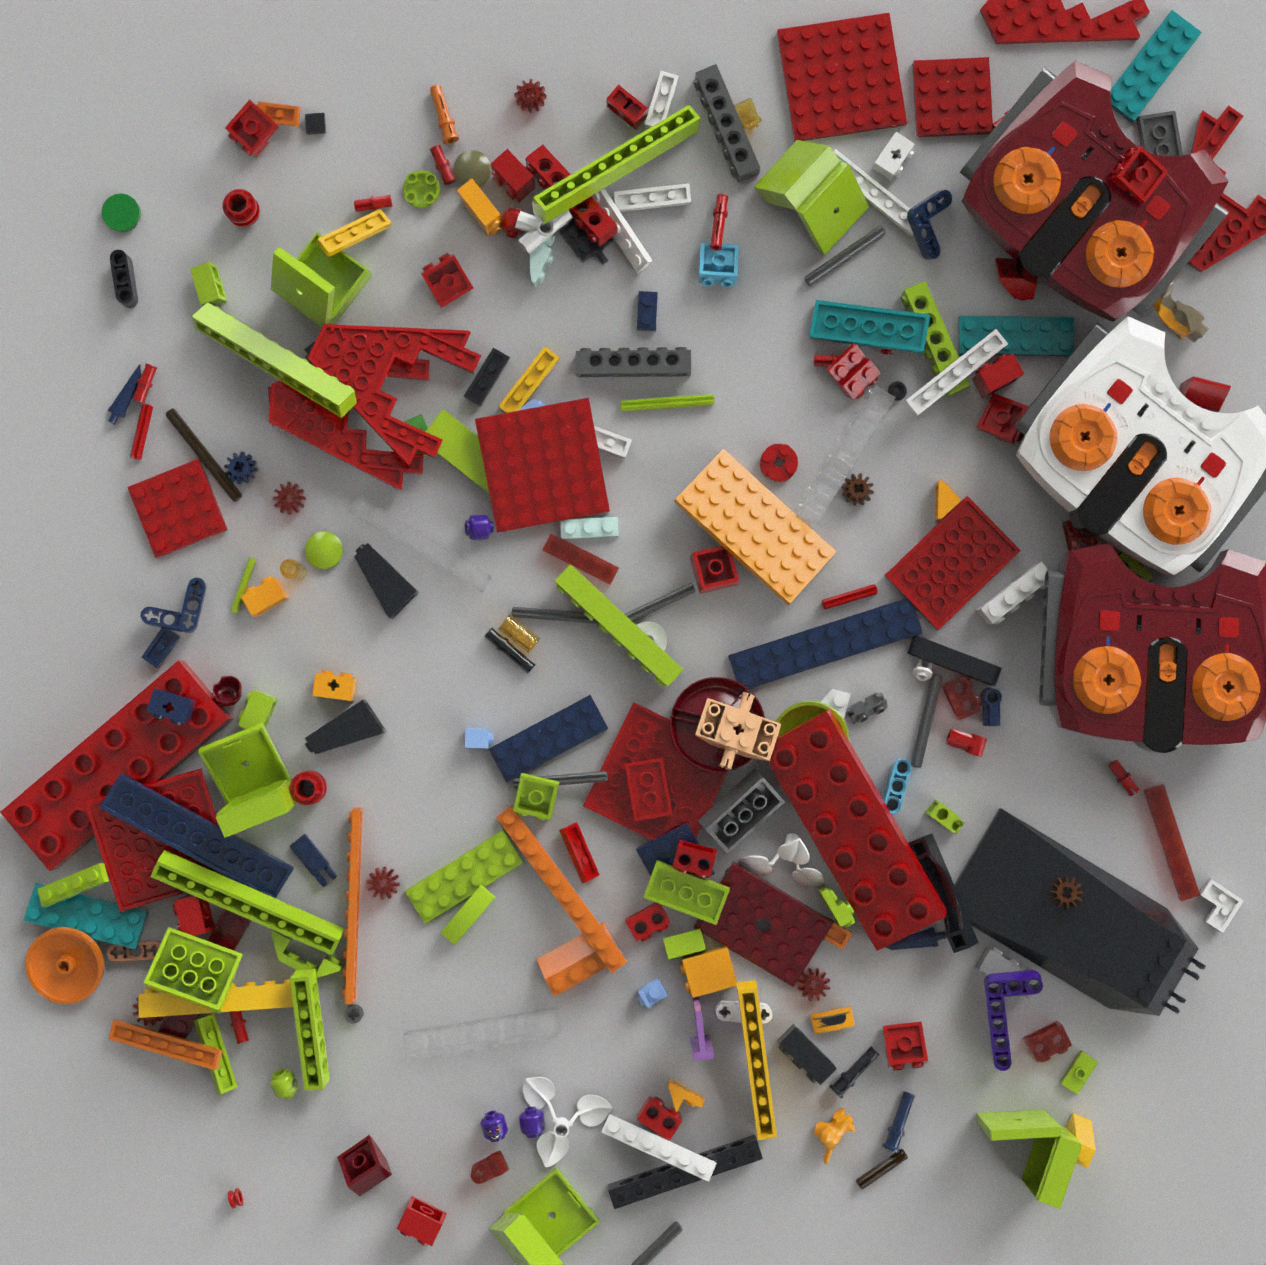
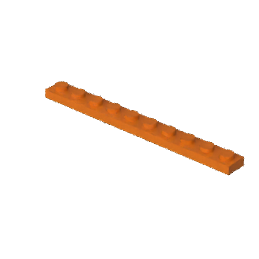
M513 806L496 817L609 971L613 974L628 962L519 814L513 811Z
M360 807L352 808L348 818L349 823H352L351 831L348 832V843H351V850H348L347 862H350V870H347L346 880L349 882V889L346 890V901H349V906L345 910V920H348V928H345L344 931L347 948H344L343 954L344 959H347L346 967L343 968V979H346V987L342 989V998H345V1004H353L356 1001L363 808Z

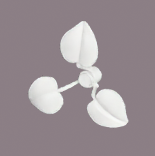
M794 833L786 835L785 843L778 847L777 854L770 862L766 857L757 855L739 859L740 864L751 873L768 875L772 872L771 866L774 865L780 856L784 860L796 863L797 871L792 872V878L798 884L805 887H819L825 884L824 876L818 870L809 867L800 868V865L809 862L810 857L807 848L801 841V837Z
M544 1077L527 1078L524 1080L523 1093L527 1103L531 1107H536V1109H541L547 1104L553 1118V1132H545L537 1140V1151L546 1168L560 1161L568 1152L569 1139L567 1136L569 1134V1126L573 1125V1122L579 1115L584 1125L594 1127L601 1124L612 1111V1106L607 1100L598 1095L590 1094L578 1100L577 1108L579 1111L574 1114L570 1121L564 1117L557 1118L549 1101L555 1096V1086L552 1081Z

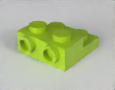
M522 773L513 811L521 816L531 815L539 820H551L559 782Z
M824 885L817 888L840 927H849L855 923L852 916L855 912L847 900L838 899L831 888L827 889Z

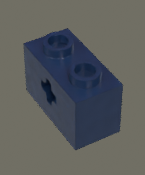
M154 688L147 711L152 713V717L162 720L164 717L171 719V723L182 726V723H189L196 700ZM168 705L174 707V711H171V709L168 708Z

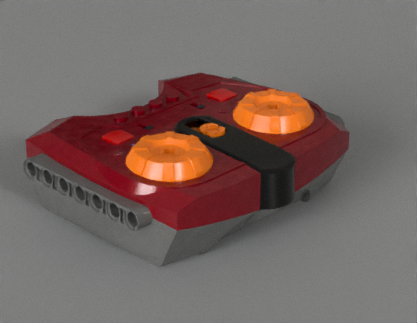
M1077 61L1071 63L1058 76L1044 67L960 171L970 181L961 202L982 229L1014 259L1015 268L1024 280L1035 284L1045 283L1078 306L1112 322L1131 309L1143 317L1229 213L1217 203L1229 181L1205 149L1183 156H1163L1148 152L1168 170V173L1147 201L1141 204L1128 191L1123 192L1110 180L1113 175L1111 170L1115 165L1123 162L1125 159L1123 154L1130 147H1137L1122 132L1114 117L1111 105L1112 76Z
M1111 543L1067 551L1057 571H1046L1039 687L1040 705L1050 707L1059 728L1093 737L1134 741L1138 747L1148 752L1168 753L1176 750L1182 744L1219 745L1259 739L1266 723V561L1228 549L1219 553L1212 567L1199 579L1184 586L1167 587L1150 583L1133 573L1120 559Z

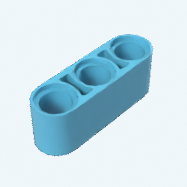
M899 758L894 760L889 772L882 799L886 805L891 799H894L896 802L895 808L889 810L891 814L899 812L903 803L912 768L911 763L906 759ZM900 762H904L906 765V769L902 773L897 770V765ZM894 781H899L901 784V788L898 791L892 789Z

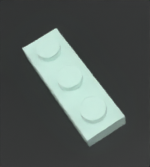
M618 517L567 519L560 521L561 539L619 537Z

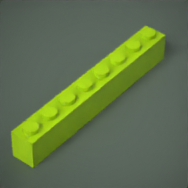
M571 564L555 580L557 584L555 588L563 595L567 593L571 597L569 601L575 607L581 606L585 610L583 614L589 620L593 621L595 619L599 623L597 627L604 634L609 632L614 637L612 641L618 647L623 645L628 650L626 654L633 661L637 658L642 663L640 667L647 674L652 672L656 676L654 680L661 687L664 685L669 687L684 671L682 667Z

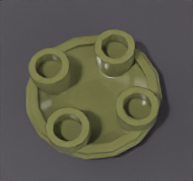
M465 151L454 162L453 170L455 177L463 185L470 179H473L478 186H481L491 177L490 161L480 151Z

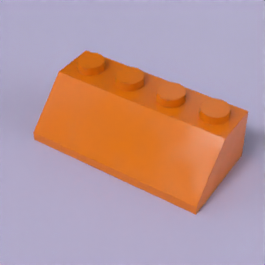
M605 922L600 923L617 946ZM583 934L537 958L544 979L554 997L607 968Z

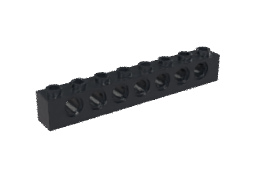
M756 1135L699 1153V1155L717 1163L712 1176L763 1159ZM666 1164L608 1184V1192L614 1209L703 1179L673 1165Z

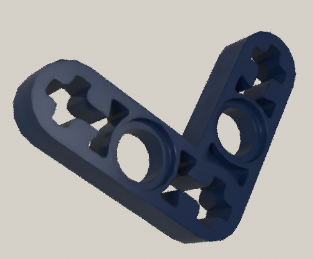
M948 190L935 192L910 208L907 213V219L920 252L926 260L936 259L940 255V246L929 219L951 205L952 194ZM929 202L932 205L931 212H929L927 208ZM923 228L926 231L925 238H923L921 234Z
M193 578L189 581L181 613L155 607H146L140 614L142 621L150 626L185 633L194 632L198 627L205 598V582L201 578ZM197 582L202 587V589L197 591V596H201L200 598L190 596V594L194 595L195 589L192 586L196 585ZM195 600L198 602L196 610L188 609L187 605L190 601ZM150 611H152V614L154 616L159 617V613H162L160 616V623H157V618H151L150 621H148L145 614H149ZM186 612L192 615L191 622L193 626L191 625L189 628H186V625L183 624L189 618L188 614L185 615ZM167 615H172L175 621L173 624L167 625L164 623V618Z

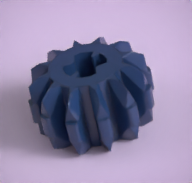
M240 452L238 456L237 453H233L234 459L228 457L227 460L230 464L224 465L225 468L229 469L225 474L231 476L230 481L232 482L237 481V484L241 485L244 480L248 484V477L254 479L255 476L252 472L258 471L257 468L253 467L257 462L251 460L252 455L250 454L245 455L244 452ZM241 464L244 466V467L242 468V470H243L242 472H240V471L238 470V469H240V466H239V465H241Z

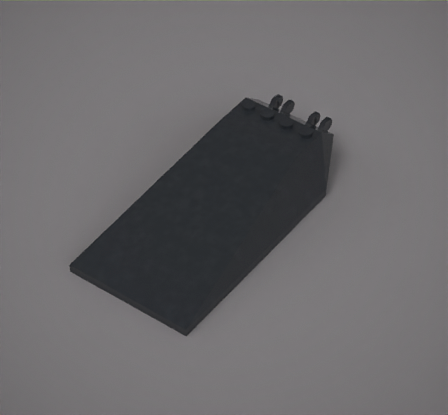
M999 808L954 884L973 927L1109 1009L1160 1016L1164 1007H1167L1178 1014L1180 1010L1167 1002L1172 996L1180 1003H1185L1186 999L1174 993L1184 973L1196 980L1200 978L1197 973L1188 970V966L1190 963H1193L1196 967L1203 970L1206 965L1194 959L1199 948L1168 908L1002 808ZM1064 876H1068V883H1070L1072 878H1076L1074 886L1081 883L1082 886L1077 888V891H1084V894H1077V897L1081 898L1082 902L1074 900L1076 908H1073L1069 902V909L1066 910L1064 907L1065 902L1059 908L1057 907L1059 899L1055 902L1051 901L1052 898L1056 897V894H1049V891H1056V888H1053L1051 884L1055 883L1059 886L1056 880L1058 877L1063 883ZM1064 887V892L1061 893V895L1063 897L1067 896V898H1069V893L1072 891L1070 888L1066 889V887Z

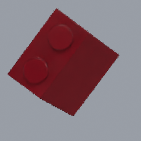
M370 1135L337 1156L347 1187L358 1196L363 1195L392 1175L387 1159Z

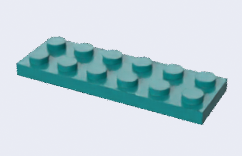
M1171 10L1111 88L1112 109L1133 123L1202 32Z
M816 300L809 338L924 354L930 314Z
M958 317V355H964L995 329L1008 343L1007 346L995 355L1070 356L1074 351V317Z
M35 883L23 921L49 928L70 927L78 929L92 939L137 950L149 913L148 911L132 908L120 912L116 903L81 894L49 907H42L37 889L45 885Z

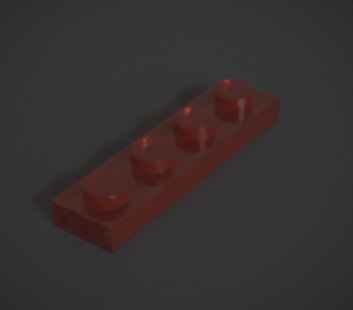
M550 534L542 551L569 565L571 564L573 567L609 585L612 584L619 570V567L553 534Z

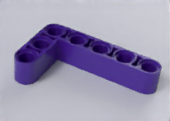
M1035 970L988 974L984 979L993 1061L995 1067L1000 1071H1006L1012 1065L1004 997L1040 993L1043 989L1041 975ZM1031 980H1037V981H1038V982H1037L1036 984H1034V985L1029 984V981H1031ZM1013 981L1018 983L1016 986L1009 985ZM992 983L998 984L995 988L989 987ZM993 1002L1000 1003L998 1006L991 1005ZM996 1020L1002 1021L1001 1024H994L993 1022ZM999 1038L1004 1039L1003 1042H996ZM999 1057H1006L1003 1061L998 1060Z

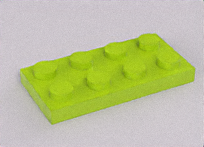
M657 860L643 898L717 925L730 887L698 877L690 872H679L673 866Z

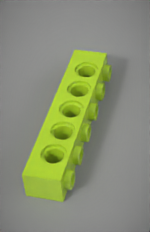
M926 281L904 289L901 301L903 306L908 308L909 312L930 314L931 326L928 327L924 355L927 359H930L932 364L931 371L936 377L959 359L928 285ZM915 302H921L924 308L917 309ZM931 336L936 337V338L938 339L939 343H938V344H933V343H931L930 337H931ZM937 355H945L946 361H939ZM968 377L945 394L946 398L967 390L971 386Z
M316 969L296 970L289 979L304 1091L323 1090L330 1081Z

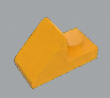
M669 1079L668 1087L676 1112L683 1099L694 1108L696 1106L702 1107L705 1101L704 1096Z

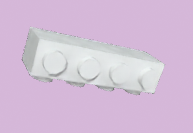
M1042 562L1036 563L979 607L977 612L987 625L999 624L1005 619L1004 615L1009 611L1013 613L1020 608V602L1024 599L1027 602L1036 595L1034 592L1038 588L1044 589L1045 574L1049 570Z

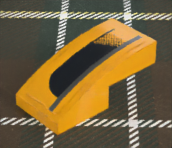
M851 1006L832 1008L829 1011L815 1012L810 1015L814 1034L855 1026Z

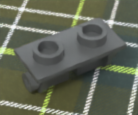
M875 693L865 698L868 704L864 706L862 701L849 706L850 708L847 709V712L852 717L853 724L857 722L862 723L869 716L885 711L888 706L887 700H884L882 693Z

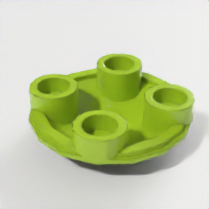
M428 171L410 172L406 176L403 185L404 197L413 207H429L439 198L440 183L436 176Z
M317 532L306 542V558L316 568H332L338 565L342 558V543L339 537L331 532Z

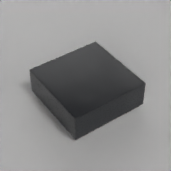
M324 112L305 114L307 135L326 133Z

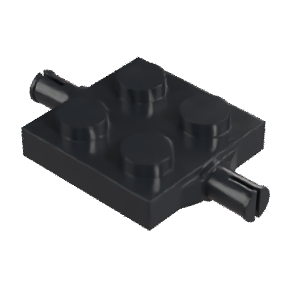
M574 218L570 220V223L565 228L560 230V235L582 263L595 256L602 265L608 262L609 259H607L602 251L613 242L612 238L599 247L596 242L590 241L584 229L578 228ZM594 221V222H591L590 224H591V225H597L598 222H595V221Z

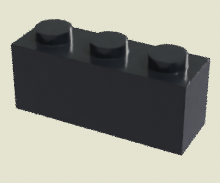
M794 1023L778 1039L780 1044L778 1048L786 1056L790 1054L794 1058L792 1062L799 1069L803 1067L808 1072L806 1076L813 1083L817 1081L821 1085L837 1069L835 1064Z

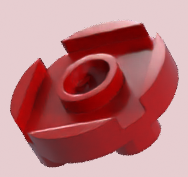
M773 444L767 447L761 455L760 470L767 479L774 482H785L797 471L798 457L795 451L787 444ZM776 458L784 461L782 468H779L778 465L774 466Z

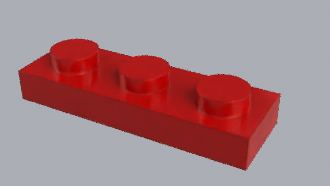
M575 822L560 829L559 831L581 882L585 883L599 876L600 874L578 823Z

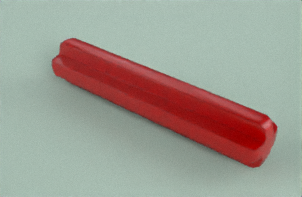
M142 404L130 454V458L135 460H141L153 411V406L149 404Z
M873 584L823 599L822 606L826 610L876 595L878 590L876 585Z

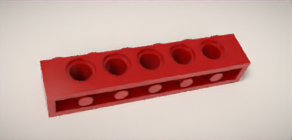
M543 144L525 158L526 169L538 179L537 181L543 189H548L555 185V182H560L571 175ZM592 197L569 209L578 228L584 229L590 241L596 242L599 247L617 233V224ZM580 208L586 209L583 212L578 211ZM594 221L598 222L597 225H591L590 223Z

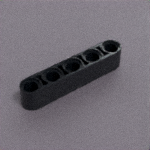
M916 635L913 636L907 652L909 655L991 686H996L1002 670L999 666Z

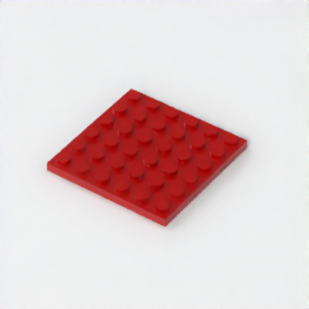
M890 13L777 29L794 142L796 140L807 141L907 125Z
M589 397L475 419L497 533L610 511Z
M633 702L600 772H607L608 781L595 782L583 807L651 840L687 822L695 837H697L702 827L697 820L711 809L728 772L711 773L700 770L688 763L679 754L673 743L670 733V719ZM663 757L673 815L634 821L625 763Z
M202 768L144 785L219 826ZM106 796L85 801L86 811L120 912L187 893L150 877L164 850L223 875L100 809L99 807Z

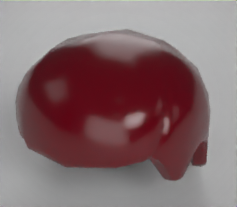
M222 676L220 681L213 686V699L217 704L224 707L235 705L242 696V685L238 678Z

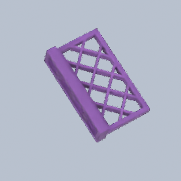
M699 997L693 998L697 1036L690 1037L694 1061L714 1059L710 1035L704 1036Z

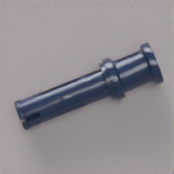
M903 1091L892 1126L888 1127L889 1133L882 1147L899 1153L898 1147L901 1138L905 1136L903 1129L915 1098L914 1094Z

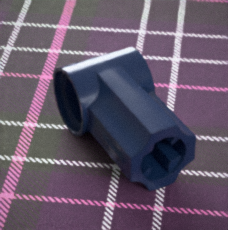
M985 688L980 695L982 700V726H1000V702L1002 695L997 689ZM990 692L995 694V699L992 702H989L987 699Z

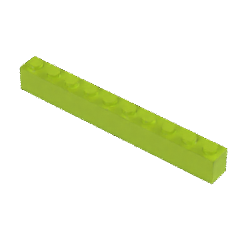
M690 105L684 107L534 196L533 211L546 224L699 131L701 118Z
M207 302L192 316L196 330L342 418L357 403L355 391L351 386L344 385L336 377L329 376L321 368L314 367L306 359L299 358L291 350L284 349L276 341L269 340L261 332L254 331L249 325L239 322L234 316L224 313L219 307Z
M165 850L159 857L150 876L330 955H333L344 928Z

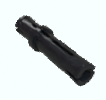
M491 628L484 637L491 641L498 651L501 650L527 673L536 665L508 642V638L501 636L494 628Z

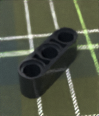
M114 250L110 255V265L115 296L123 306L133 308L138 303V294L132 259L124 251ZM124 257L123 263L118 264L119 258ZM127 275V280L121 283V278ZM130 294V299L124 301V296Z

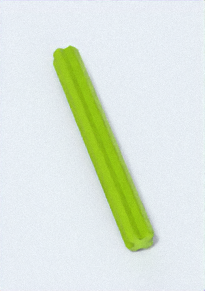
M713 394L620 401V409L623 412L714 405L715 401Z

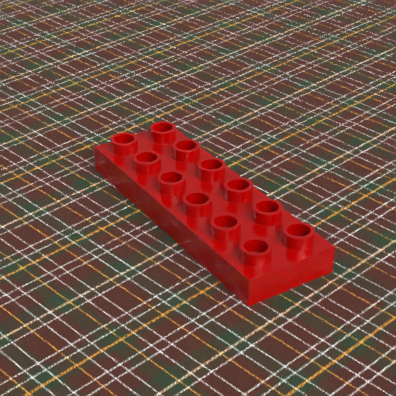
M178 660L0 811V813L49 871L56 870L95 837L84 804L85 801L106 796L120 773L143 785L164 779L231 722L233 717L222 705L215 702L210 690L185 661ZM154 688L196 700L189 723H182L181 726L171 723V719L164 717L163 720L152 717V713L148 712L147 708ZM168 705V708H170L171 711H174V707Z
M829 708L777 736L771 759L767 762L843 894L853 908L876 951L945 918L947 909L832 710Z

